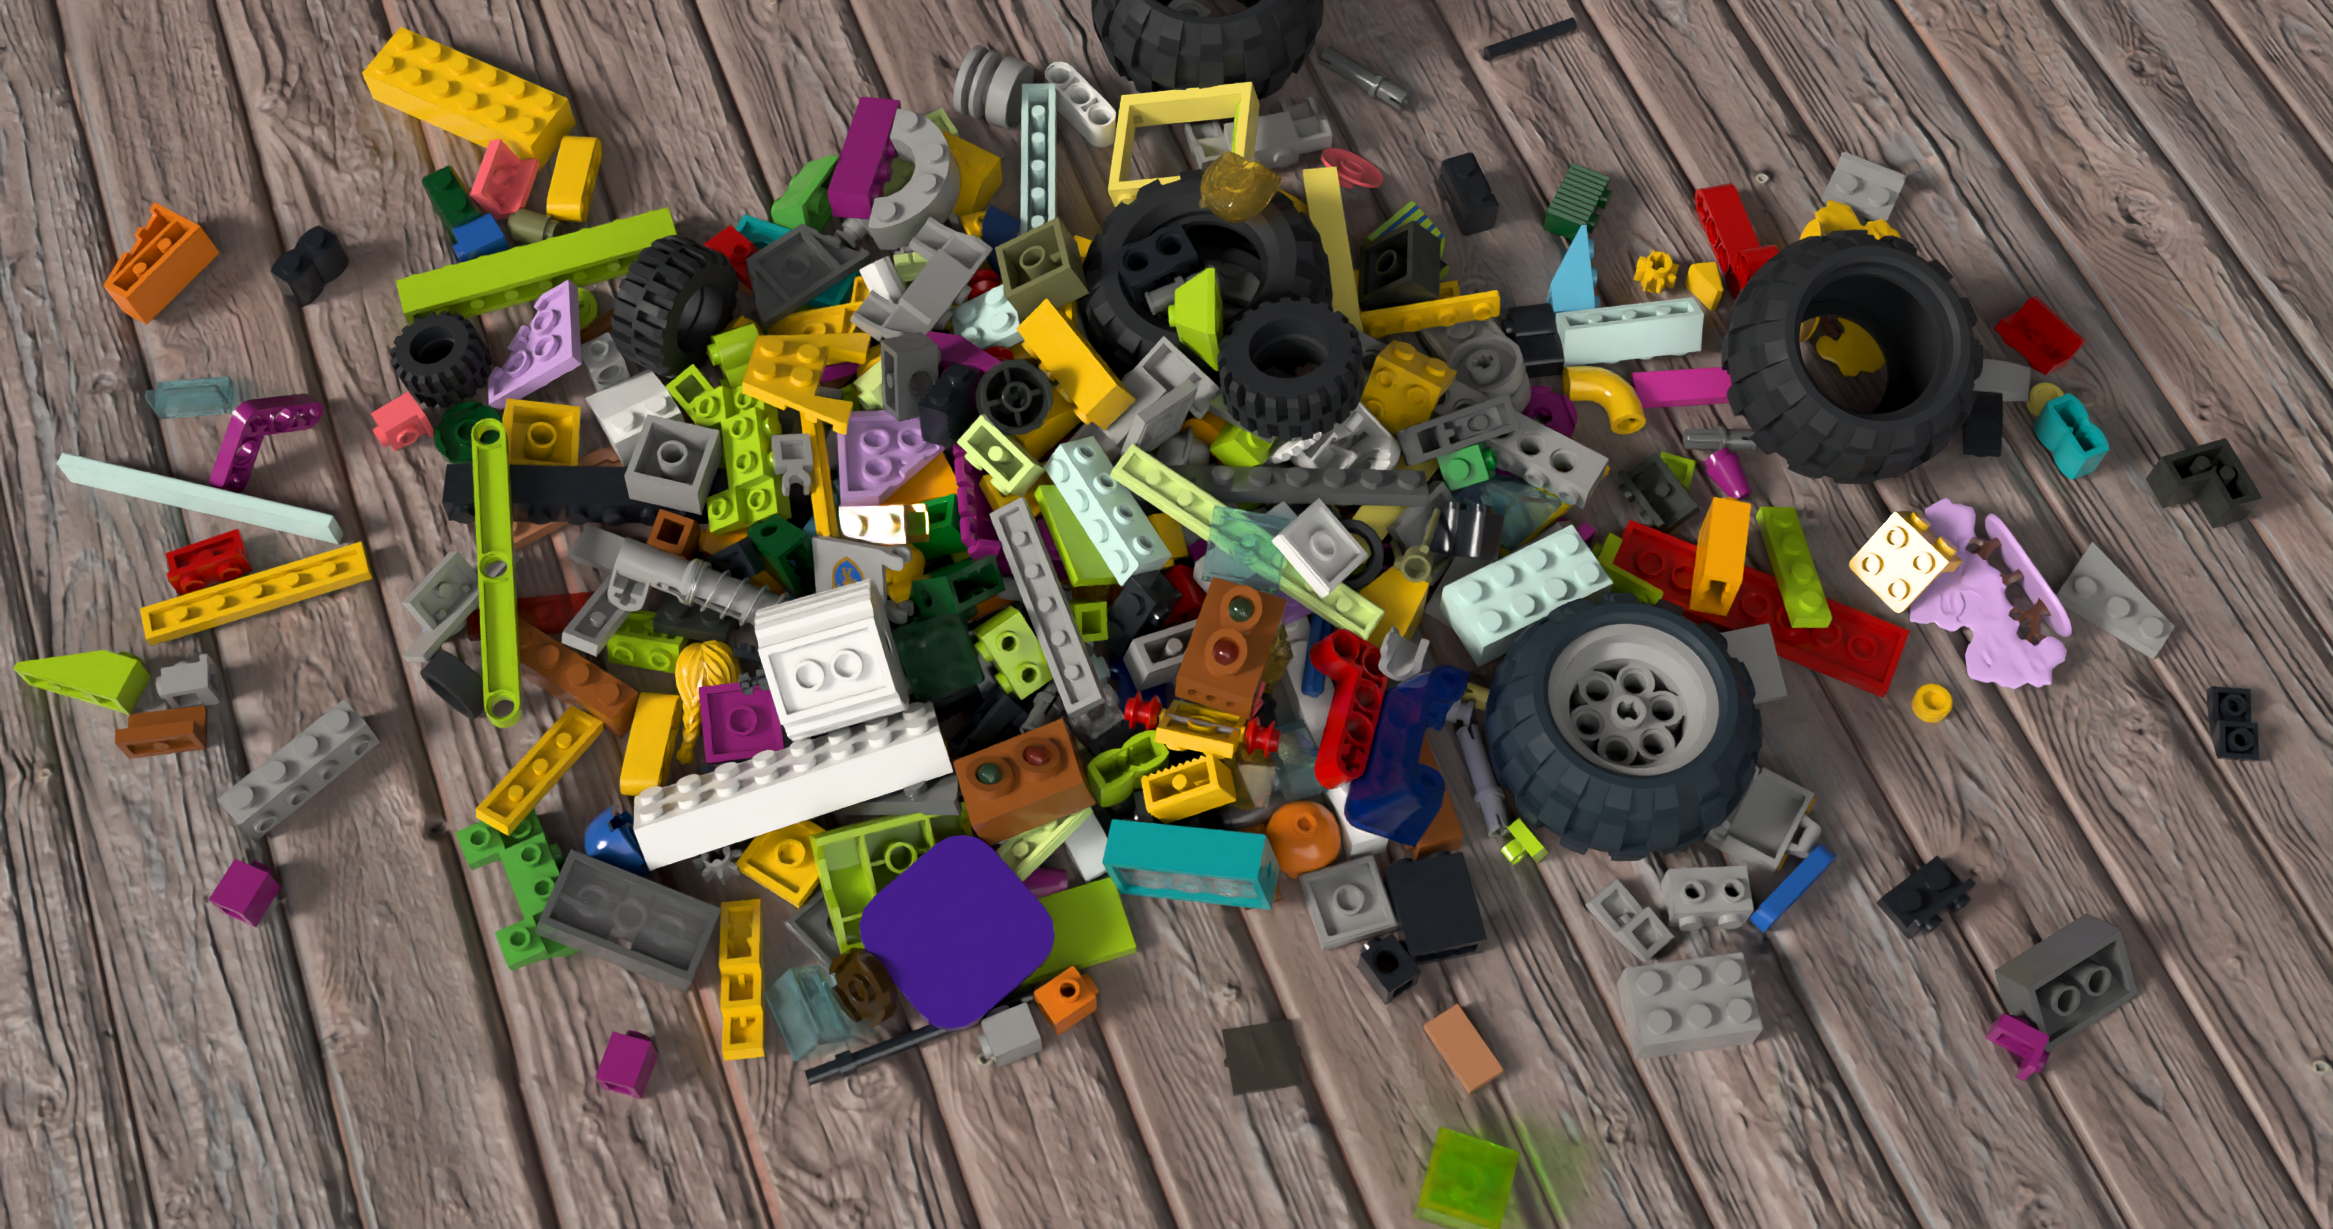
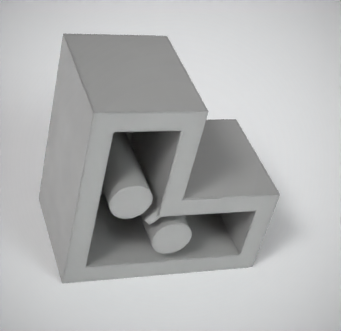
M1197 619L1132 640L1123 657V661L1137 691L1170 681L1173 682L1176 689L1177 674ZM1180 698L1181 701L1189 702V703H1193V704H1198V703H1195V702H1192V701H1189V700Z

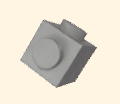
M1026 1002L1009 1008V1006L998 1007L987 1014V1018L981 1020L983 1034L978 1035L977 1038L985 1058L993 1056L997 1068L1042 1051L1041 1037Z

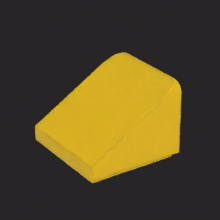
M1716 262L1690 265L1685 279L1686 287L1710 311L1716 310L1724 291L1718 265Z

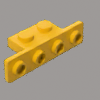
M1458 280L1440 283L1439 298L1436 300L1361 312L1359 316L1362 322L1363 333L1373 338H1381L1389 334L1417 332L1425 328L1448 327L1456 323L1474 320L1484 321L1500 315V295L1498 290L1461 296Z

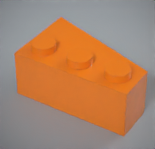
M156 202L150 208V212L153 215L145 228L139 227L135 232L134 236L137 238V241L130 252H123L103 285L124 313L146 325L219 254V251L200 225Z

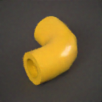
M1564 367L1562 390L1563 394L1571 401H1592L1601 405L1608 415L1610 428L1614 433L1631 434L1644 427L1646 418L1642 403L1635 389L1620 375L1602 367Z

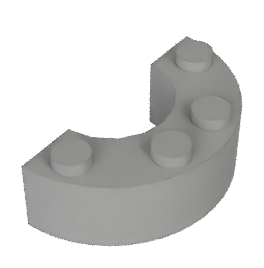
M897 108L890 139L901 160L915 164V171L911 180L900 191L888 197H879L874 200L867 229L880 250L898 249L908 246L912 238L917 235L930 216L943 224L952 212L960 191V170L943 133L927 117L906 109Z

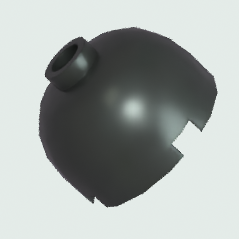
M1023 359L1005 360L992 366L980 379L975 393L976 408L979 414L983 416L985 421L1006 435H1023L1039 428L1053 405L1052 386L1046 374Z

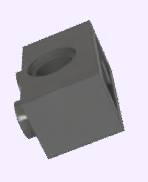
M922 332L882 339L880 341L883 408L899 422L918 418L917 403L921 402V398L925 397L924 394L928 393V389L932 388L931 385H935V381L938 380V365L941 363L940 349L935 342Z

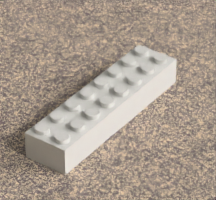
M932 701L925 704L916 702L909 704L908 710L865 721V723L849 728L847 726L829 731L826 736L813 740L811 738L797 740L790 747L776 752L773 750L762 751L751 760L738 764L728 762L717 767L714 772L701 776L691 774L681 778L676 784L664 788L660 786L647 788L639 796L634 797L633 830L650 871L888 794L924 780L928 781L952 773L953 769Z

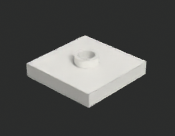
M1320 498L1271 540L1321 599L1333 591L1369 556Z

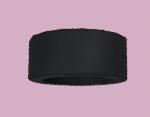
M1354 519L1339 520L1349 533L1358 534L1366 540L1370 547V563L1365 571L1355 577H1346L1342 581V583L1353 590L1363 589L1373 582L1382 570L1385 557L1382 541L1376 531L1363 521Z
M444 650L439 651L420 671V675L427 685L446 703L466 717L475 719L485 709L483 679L451 653Z

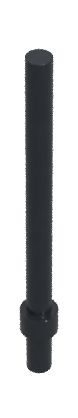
M1031 986L1009 994L992 1010L1001 1006L1012 1008L1025 1002L1027 1005L1034 1003L1033 992L1036 991L1035 987ZM929 1024L853 1053L847 1050L834 1055L835 1060L805 1070V1074L810 1086L838 1075L845 1078L858 1073L857 1068L959 1030L947 1031L934 1028Z

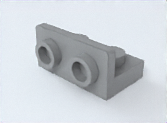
M1842 152L1821 201L1825 203L1828 200L1837 201L1849 205L1858 216L1871 221L1884 219L1887 222L1907 177L1893 169L1875 164L1859 156Z

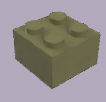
M1059 217L995 247L1006 298L1023 320L1046 298L1059 308L1089 293L1077 242Z

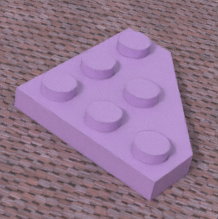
M569 279L540 296L534 306L538 312L528 327L522 325L507 349L512 353L502 368L496 366L490 377H488L489 405L498 411L505 408L507 398L520 400L582 364L578 287Z
M886 410L853 411L847 434L837 433L841 507L879 506L947 447L922 440L919 417L899 422Z

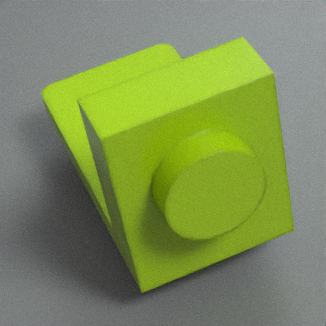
M1609 533L1602 545L1595 542L1591 552L1613 582L1610 593H1633V595H1636L1638 602L1653 605L1658 602L1659 598L1662 599L1664 594L1662 590L1612 564L1623 539Z

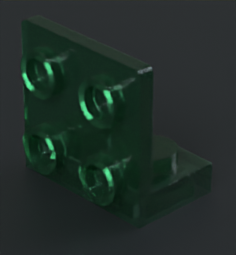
M976 605L956 614L932 617L918 615L908 618L906 623L899 624L890 630L913 693L918 701L980 684L985 680V675L967 629L969 627L967 621L979 613Z

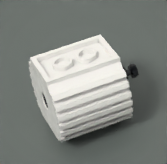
M873 579L862 580L756 611L754 619L756 624L755 633L763 667L756 669V676L751 677L748 672L741 673L739 675V685L744 695L754 694V686L758 685L762 691L770 689L781 725L783 724L787 736L792 741L908 710L909 697L904 670L882 598Z

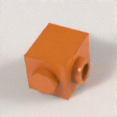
M1074 965L1033 992L1036 1007L1057 1036L1097 1010L1095 995L1099 991L1095 983L1087 973L1080 975Z

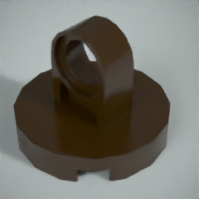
M851 948L835 957L829 967V975L835 973L837 985L831 989L840 1008L856 1023L861 1020L868 1022L867 1027L870 1028L892 1017L896 1009V992L892 979L883 964L873 954L862 948Z

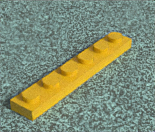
M357 542L140 608L145 638L151 646L373 579L366 548L362 542Z

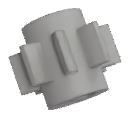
M735 843L700 854L701 858L693 860L695 869L703 870L702 878L705 883L710 882L713 878L720 880L723 886L726 884V879L732 875H740V871L735 863L742 855V851L740 849L733 850Z

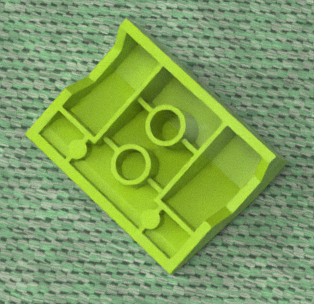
M959 798L962 812L959 815H924L922 812L906 815H888L809 835L818 877L841 954L851 948L865 949L861 941L860 921L865 907L875 895L935 844L951 836L967 835L973 837L969 815L963 798Z

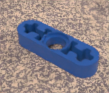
M1823 843L1819 844L1756 909L1749 918V921L1763 933L1767 932L1826 871L1837 855Z

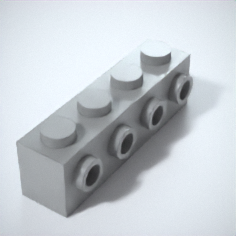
M343 699L219 797L217 801L254 842H257L379 744L380 741L368 724Z

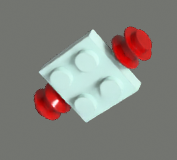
M979 269L968 283V286L973 288L967 297L969 301L950 310L954 313L951 317L954 335L962 336L1001 362L1014 360L1013 353L1007 348L1024 340L1016 330L1024 320L1007 300L1003 284L1000 285L998 274L989 269Z

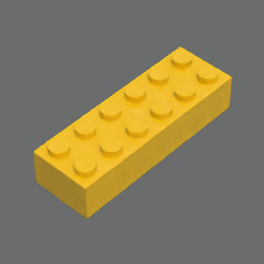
M403 27L396 31L362 72L373 99L485 148L488 147L490 140L501 139L520 160L536 158L540 163L538 171L543 168L560 146L562 137L568 135L576 125L568 98Z

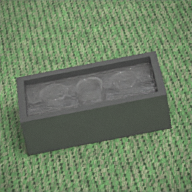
M571 849L538 921L535 934L686 992L695 975L721 908Z

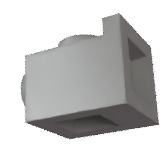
M207 653L199 655V662L182 661L175 664V666L161 668V676L156 678L157 692L160 698L165 699L173 709L221 703L220 669Z

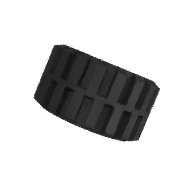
M442 311L439 315H436L435 312L428 313L425 318L421 319V317L414 319V323L411 326L406 325L401 330L403 332L401 336H396L394 340L396 347L391 348L390 352L393 358L391 360L392 367L409 393L420 404L425 403L427 407L432 408L437 404L441 408H448L451 403H455V405L461 404L464 398L469 397L471 399L475 396V390L477 388L482 389L486 384L484 378L490 377L492 371L489 367L492 365L490 352L473 324L468 319H464L461 314L455 313L451 315L449 311Z

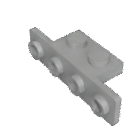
M458 551L449 552L402 602L425 630L403 653L402 657L407 662L430 661L442 650L441 645L451 635L456 634L465 626V619L471 612L479 608L478 573L472 569ZM515 554V564H516L520 559H519V557ZM494 562L488 566L486 574L491 577H499L505 573L507 565L502 562Z

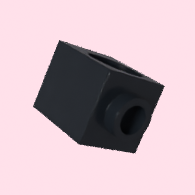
M1393 933L1383 940L1379 936L1375 937L1361 948L1360 951L1362 953L1360 954L1357 968L1385 1005L1418 983L1421 970ZM1380 960H1389L1394 963L1396 970L1384 972L1378 968L1376 963Z

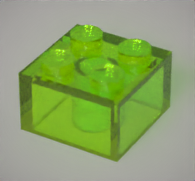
M1439 1126L1432 1145L1413 1218L1447 1229H1500L1520 1152Z

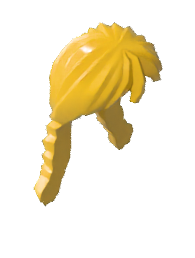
M711 640L703 643H693L685 647L677 659L675 678L678 692L683 700L682 706L684 710L682 716L684 722L682 731L683 741L681 747L676 752V759L679 760L681 765L693 762V748H695L696 741L700 735L702 716L698 687L739 682V675L742 672L738 659L732 657L733 650L724 642Z

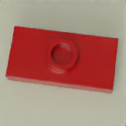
M729 225L704 244L706 247L725 255L736 272V278L752 291L746 259L760 249L732 225Z

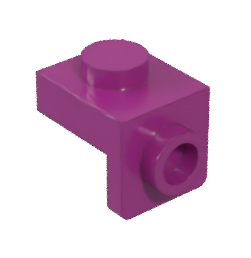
M2003 1013L1991 1025L1985 1038L2023 1057L2016 1074V1078L2022 1081L2027 1079L2033 1072L2039 1074L2049 1058L2050 1053L2044 1049L2050 1036L2031 1027V1024L2026 1019L2016 1015Z

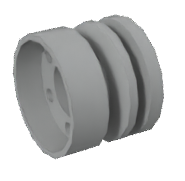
M980 45L974 46L967 53L957 75L953 95L955 111L962 115L970 114L974 119H981L985 115L986 121L989 124L1008 131L1013 130L1021 120L1022 84H1033L1034 81L1033 65L1030 62L1008 56L1002 61V56L998 51H988L986 47Z

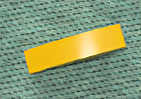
M761 899L721 902L719 969L721 972L720 1009L723 1017L724 1061L765 1057V977Z

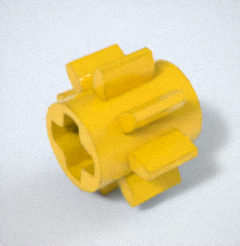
M1652 250L1647 258L1639 257L1634 280L1640 281L1643 287L1642 291L1658 293L1660 295L1665 286L1668 288L1674 287L1679 264H1672L1669 253L1666 254Z

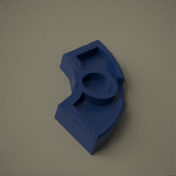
M991 205L984 216L980 239L993 248L986 261L1002 279L995 247L1016 238L1021 221Z

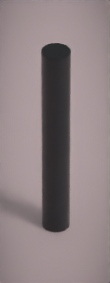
M1571 17L1484 47V55L1489 60L1577 29L1576 21Z

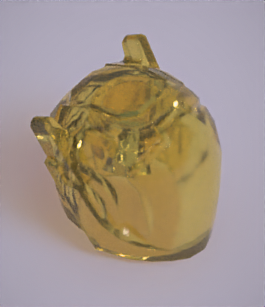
M1225 151L1211 163L1202 177L1200 186L1202 199L1199 201V205L1202 209L1208 207L1214 215L1229 223L1246 222L1258 215L1268 205L1282 183V179L1271 169L1256 160L1249 162L1234 152Z

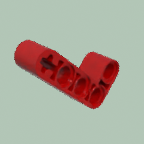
M1728 183L1697 189L1695 205L1698 216L1731 296L1736 300L1741 289L1746 286L1756 271L1770 258L1778 254L1779 250L1774 244L1760 247L1734 184Z
M1346 629L1334 631L1313 644L1310 649V660L1313 666L1319 672L1337 682L1314 767L1318 782L1324 788L1330 790L1337 789L1363 775L1389 678L1380 671L1378 666L1381 658L1380 648Z

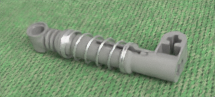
M626 537L620 549L607 591L610 602L616 607L625 611H637L642 608L653 587L677 596L679 602L685 604V606L691 607L693 603L701 605V612L709 608L719 612L720 619L726 615L738 619L740 626H743L745 623L755 626V613L758 609L789 601V594L787 592L782 595L770 591L768 584L762 588L750 584L749 577L742 581L731 577L730 570L724 573L713 570L710 562H704V560L701 561L697 558L689 561L629 537Z

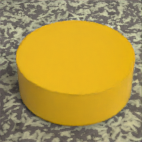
M1929 683L1922 685L1916 691L1912 698L1911 706L1915 715L1921 720L1937 723L1944 720L1953 706V699L1949 691L1943 686Z

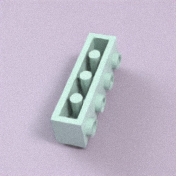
M1693 297L1556 313L1557 332L1561 339L1565 359L1563 367L1585 366L1586 364L1594 363L1613 364L1620 360L1637 358L1647 360L1654 356L1670 354L1681 356L1688 352L1701 351L1704 313Z
M1094 436L1062 443L1058 446L1043 467L1121 587L1125 586L1133 576L1155 570L1159 571L1172 555L1129 489L1110 476L1114 467Z

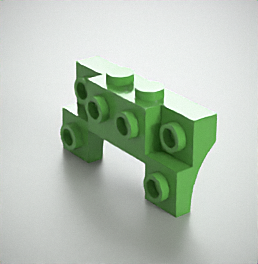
M535 808L509 836L483 821L455 832L471 870L500 860L503 863L525 918L494 932L511 972L535 962L571 956L580 952L535 934L538 921L561 872L560 866L565 863L558 843L550 844Z

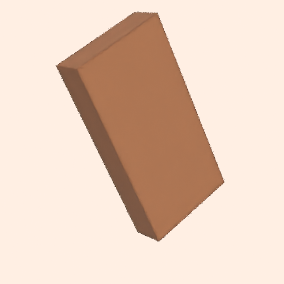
M1458 1004L1424 1024V1030L1469 1095L1503 1074L1504 1069Z

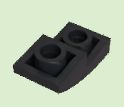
M1975 391L1977 395L1963 426V454L1976 457H2000L2003 430V394Z
M2217 686L2208 688V718L2217 759L2259 761L2258 723H2251V689Z

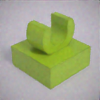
M1520 818L1507 827L1516 839L1506 844L1501 849V852L1513 865L1519 863L1528 853L1536 863L1549 854Z

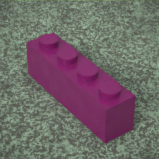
M860 97L828 188L833 216L870 220L875 198L884 197L885 182H890L892 176L893 158H898L899 156L890 139L897 108L901 109L900 100Z

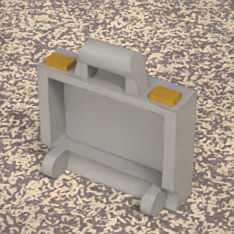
M1756 766L1754 777L1738 806L1720 826L1709 831L1704 842L1772 876L1775 870L1780 871L1788 856L1786 854L1807 858L1812 852L1822 830L1816 822L1807 816L1816 800L1813 798L1815 793L1764 767ZM1800 826L1805 830L1796 845L1790 841L1797 827Z

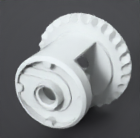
M1360 401L1357 408L1350 411L1351 418L1344 425V428L1348 432L1353 433L1360 425L1369 435L1357 442L1349 450L1329 443L1331 440H1336L1339 437L1334 431L1324 435L1318 432L1313 434L1312 439L1303 441L1302 437L1292 438V442L1280 441L1278 438L1269 449L1271 454L1266 463L1279 464L1282 461L1290 460L1295 467L1394 470L1400 458L1401 447L1398 440ZM1335 505V506H1336V507H1348V506H1352V505Z

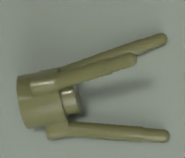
M1435 508L1421 545L1409 547L1405 551L1404 556H1402L1397 541L1392 540L1390 542L1395 559L1393 566L1395 569H1401L1403 576L1409 581L1431 583L1434 575L1450 561L1448 557H1444L1433 565V555L1429 550L1441 514L1439 508Z

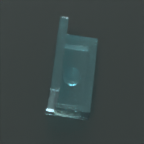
M230 376L163 381L157 383V390L146 391L145 399L159 419L232 414L234 383Z
M820 965L790 968L765 991L764 995L794 1061L803 1060L819 1045L843 1042L852 1034Z

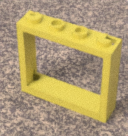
M1245 82L1203 89L1197 87L1187 88L1186 90L1121 95L1108 193L1115 208L1120 202L1129 205L1137 199L1136 196L1139 188L1159 179L1162 185L1181 179L1180 176L1128 181L1135 127L1235 117V109L1238 103L1240 105L1232 171L1243 173L1252 179L1260 107L1253 83ZM1222 172L1206 173L1205 176L1220 177Z

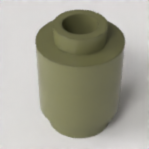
M519 208L516 213L510 215L507 231L511 233L513 241L529 245L550 237L561 236L562 223L556 221L554 216Z

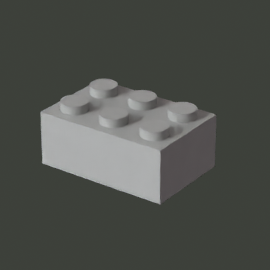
M1743 952L1629 967L1624 969L1617 982L1635 1060L1752 1044L1763 1030Z

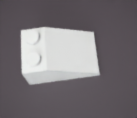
M649 369L585 398L624 467H628L647 414L685 423L682 413L669 391Z

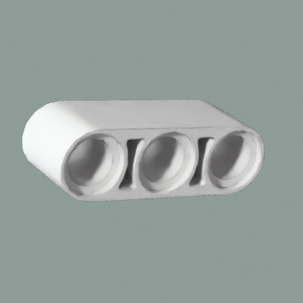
M1065 62L1050 64L1045 70V84L1055 83L1057 111L1093 146L1102 148L1113 144L1116 136V111L1071 65Z

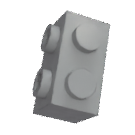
M1747 866L1668 869L1661 881L1667 927H1680V930L1683 931L1698 930L1704 925H1719L1721 929H1735L1745 924L1754 911Z

